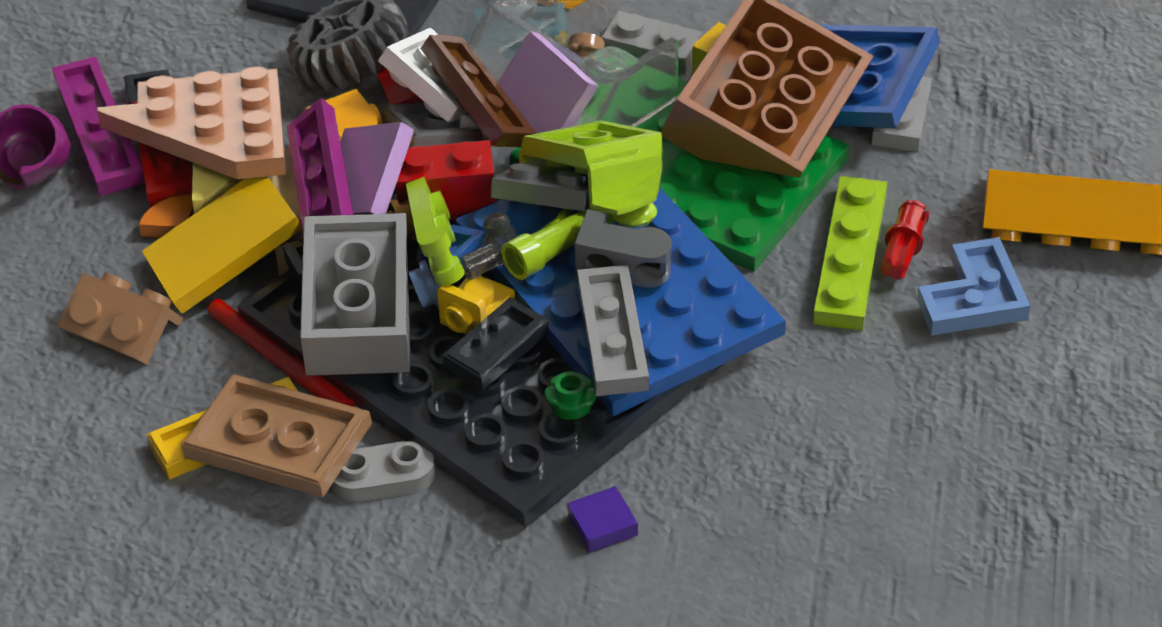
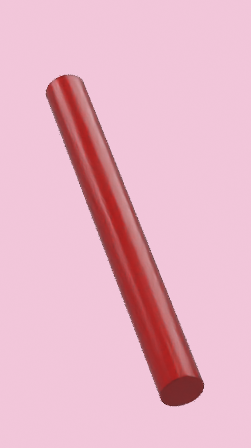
M218 298L210 303L207 312L212 318L312 395L355 407L353 399L321 375L306 376L304 362L241 317L235 309L222 299Z

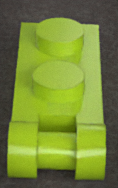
M424 177L407 183L406 188L417 242L424 256L428 257L430 270L436 283L440 286L451 285L459 281L465 271L459 258L452 256L449 250L451 243L455 242L456 239L448 220L450 214L440 191L431 193Z

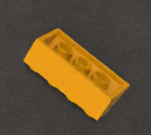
M989 169L986 176L982 229L992 230V238L1000 237V240L1021 242L1022 233L1041 234V244L1070 247L1072 237L1091 239L1090 249L1120 251L1121 242L1141 244L1140 253L1162 255V185Z

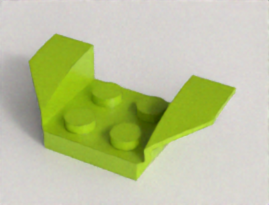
M601 120L527 135L523 138L522 149H520L519 153L520 164L536 165L539 167V173L556 175L557 171L570 170L575 167L576 173L588 174L590 209L621 215L656 201L662 174V133Z

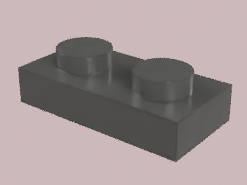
M512 164L510 169L492 178L491 198L585 211L590 208L588 179H586V174L576 173L575 170L557 171L556 175L539 173V167L536 165Z

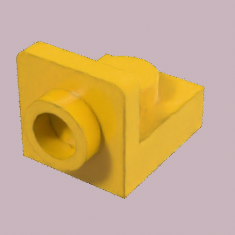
M473 272L458 288L453 285L440 286L437 290L440 323L448 326L455 332L468 334L509 297L515 300L514 289Z

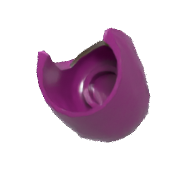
M29 104L14 105L0 113V180L14 189L23 191L32 185L42 183L66 164L71 144L59 119L42 108Z

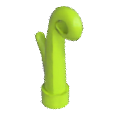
M653 203L621 215L607 213V223L617 222L623 227L641 228L649 225L654 220L657 208ZM563 208L549 224L538 232L531 235L523 233L503 244L501 254L508 271L515 278L523 280L542 270L546 262L574 246L587 210L573 214L572 209Z

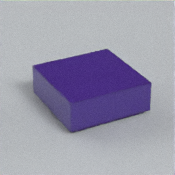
M616 486L567 503V515L589 553L638 536V522Z

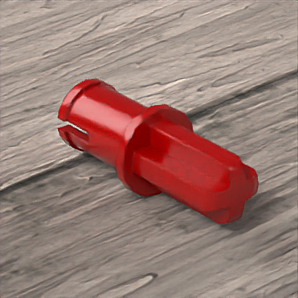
M907 200L903 202L899 207L895 224L889 227L885 234L884 241L887 250L880 266L884 277L892 276L895 281L903 279L912 257L919 254L923 247L924 239L922 233L925 224L929 220L930 213L929 210L924 211L926 206L919 201Z

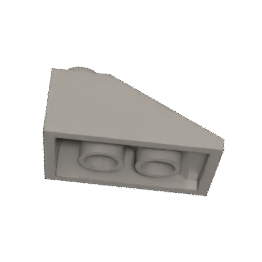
M406 213L304 217L301 344L306 376L409 372Z

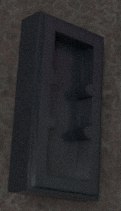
M509 297L443 354L444 368L483 391L548 334L547 326L549 325V319Z

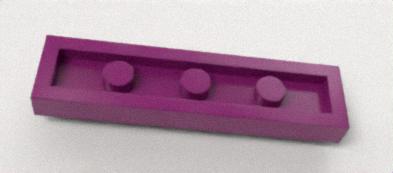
M96 56L52 67L54 82L99 196L145 184L143 169L130 138L100 128L97 107L116 106Z
M320 98L287 125L303 235L304 217L353 215L335 109Z

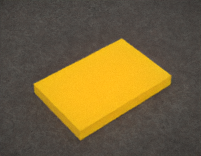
M268 176L245 178L142 250V253L174 305L183 314L300 232L302 224Z

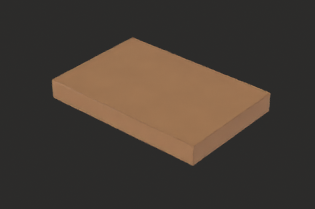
M232 374L181 446L184 457L187 459L323 498L372 425L370 412L367 410Z

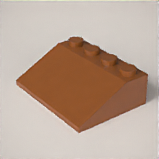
M743 0L676 99L661 131L662 137L700 159L800 178L872 60L873 55L777 0Z

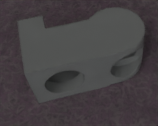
M587 209L575 242V276H577V270L628 265L632 286H660L667 282L671 276L672 240L666 232L655 227L633 229L608 224L607 213Z

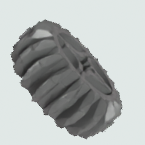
M335 0L334 4L328 7H321V11L315 15H308L307 22L295 28L296 33L292 34L288 39L289 45L286 50L297 77L301 78L305 86H311L313 90L324 88L325 91H332L338 86L341 89H346L349 84L355 82L361 84L363 79L369 76H376L377 71L385 68L378 61L385 49L394 43L406 39L410 33L402 11L393 0Z

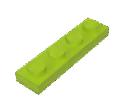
M840 176L814 308L813 325L863 331L887 196V181Z

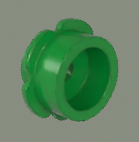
M569 371L558 374L550 380V386L545 389V399L551 406L553 413L558 417L568 420L579 419L590 411L596 399V390L593 389V381L588 376Z

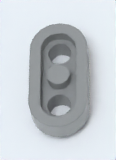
M402 441L357 448L331 485L332 491L338 498L353 503L419 493L427 489L435 479L434 455L415 441Z

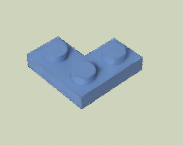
M1000 237L953 244L950 259L959 280L918 287L917 302L931 336L1024 321L1029 318L1030 304Z

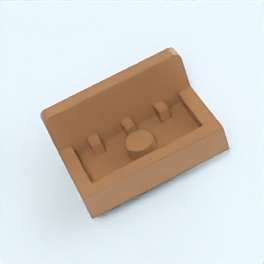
M104 272L101 279L82 273L57 327L147 365L167 322L179 327L183 317L169 309L172 300L157 292L145 288L142 296L129 291L131 287L129 282L110 273Z

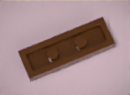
M431 34L428 36L420 49L432 63L433 71L447 83L455 94L456 101L460 107L467 111L479 126L481 135L485 140H490V144L494 147H522L524 136L536 134L463 37Z

